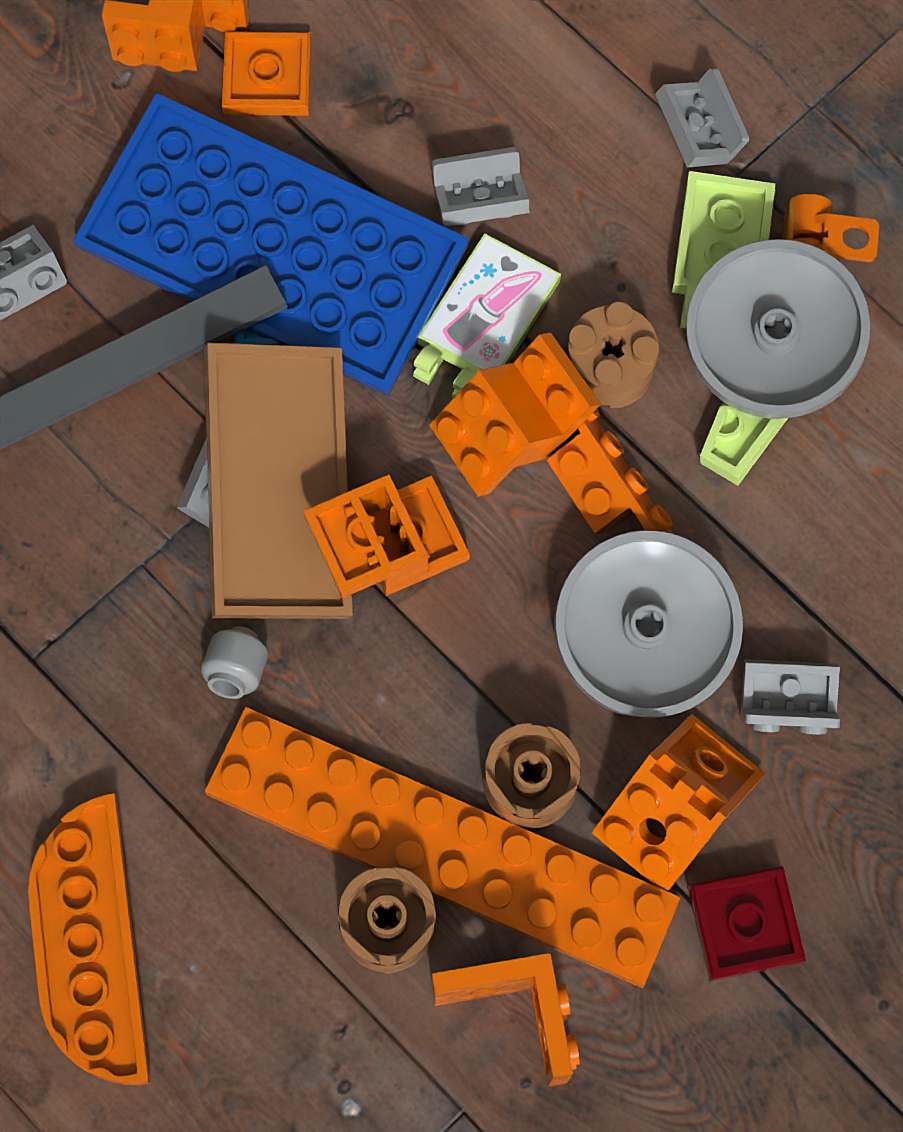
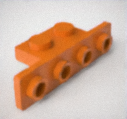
M596 409L578 428L580 434L549 457L547 462L594 534L604 533L631 511H633L645 531H661L673 534L670 529L673 527L670 516L660 505L653 504L645 492L649 488L646 480L635 468H629L621 456L624 453L623 446L610 431L605 432L597 420L600 413Z

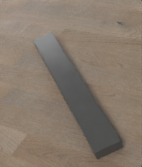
M265 265L0 396V450L204 350L207 343H218L287 309L286 302L267 266Z

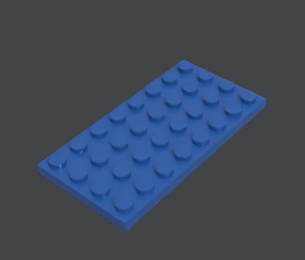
M156 93L74 237L73 243L76 248L189 302L197 300L266 265L286 302L287 309L246 329L262 337L270 338L281 346L342 348L343 375L389 396L418 342L420 333L430 319L469 245V239Z

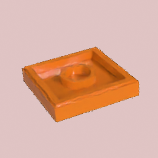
M225 31L222 90L223 115L309 116L310 32Z

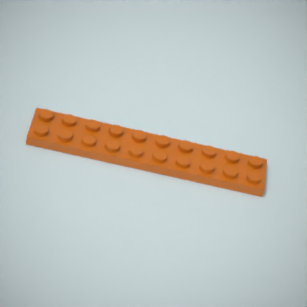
M245 707L205 789V793L209 797L372 869L394 867L406 869L417 875L427 885L433 896L640 988H643L681 898Z

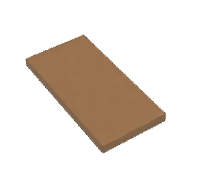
M207 343L204 348L212 618L349 619L353 616L352 594L344 598L341 597L303 513L306 509L348 492L342 348Z

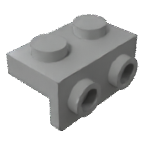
M718 68L709 69L698 82L663 84L655 94L687 168L728 164L749 142L748 133Z
M516 147L432 161L434 195L444 227L466 225L471 222L509 218L513 215L530 213L529 198L520 173V157Z
M744 659L740 715L746 724H752L751 729L760 732L780 731V725L799 726V732L816 735L826 734L827 728H840V717L837 714L840 667L835 663Z

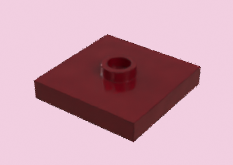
M783 866L690 884L688 886L709 982L806 962Z

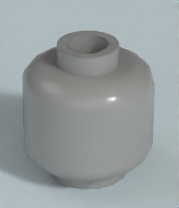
M236 626L232 629H225L215 633L211 638L201 666L202 676L208 683L209 689L215 694L229 699H238L255 691L258 688L268 659L267 648L258 638L257 634L246 627Z

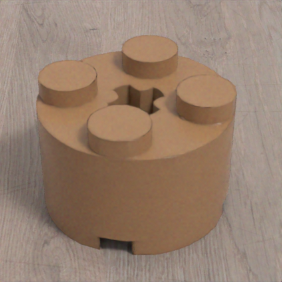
M614 302L610 305L596 307L586 312L577 320L569 334L566 355L601 405H610L609 408H622L636 402L647 391L653 378L659 354V343L653 326L642 314L633 310L624 302Z
M523 723L510 727L495 739L486 757L483 776L486 799L500 818L521 828L530 830L532 828L548 826L563 817L574 802L581 775L580 758L571 740L558 729L550 726L532 725V723ZM527 769L531 774L539 771L541 773L539 783H535L532 780L525 782L523 780L524 770Z
M396 867L374 868L359 874L346 887L340 900L338 925L343 944L349 954L359 964L377 972L391 974L416 964L431 947L436 931V908L427 885L414 873ZM393 911L397 913L396 927L392 928L388 925L382 929L378 927V913L382 912L387 916Z

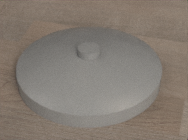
M764 240L747 244L731 251L718 260L702 277L689 304L686 326L687 346L697 374L708 389L720 400L741 412L757 417L772 419L793 418L823 408L839 397L852 383L862 366L868 349L870 315L866 299L858 282L847 268L833 256L817 247L798 241Z
M635 531L621 534L602 542L590 550L576 564L565 580L557 600L554 632L557 649L566 671L574 683L589 698L604 708L621 715L641 719H655L676 715L693 708L711 696L722 685L731 672L739 654L743 634V617L741 604L733 582L721 564L710 553L694 542L675 534L661 531Z

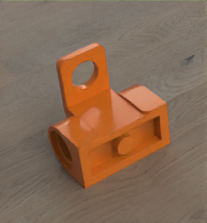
M801 194L789 200L784 214L782 240L806 243L839 259L872 262L877 256L879 222L877 220L832 214V202L821 195ZM850 228L861 229L867 235L868 243L861 249L850 248L843 241V233Z

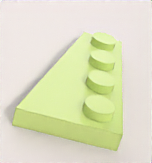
M723 402L722 406L719 407L700 454V464L738 486L788 418L772 419L757 417L741 412Z

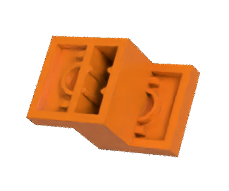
M105 0L102 19L113 61H119L124 65L134 67L141 64L160 66L168 71L180 72L183 70L197 71L205 27H212L221 32L235 30L247 32L250 12L248 0H149L148 5Z
M550 332L540 334L514 363L479 370L429 426L477 497L490 494L515 467L548 459L601 403Z
M388 474L303 511L304 518L342 598L379 582L385 595L388 596L470 560V553L432 475L397 490Z

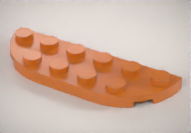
M115 793L91 799L68 812L60 819L62 822L51 832L44 844L40 845L34 858L29 876L28 897L41 1013L49 1034L59 1049L71 1061L86 1072L109 1082L124 1085L151 1084L118 804Z

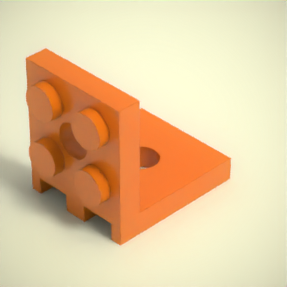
M691 714L649 754L591 833L654 886L669 891L720 825L754 789L766 773L696 716ZM647 818H653L661 822L665 828L666 837L653 835L647 827Z
M551 953L432 973V993L435 1006L530 990L547 1085L549 1087L568 1083L573 1075V1070L577 1069L576 1065H580L575 1035H566L563 1021H566L567 1015L570 1014L568 993L565 984L556 985Z

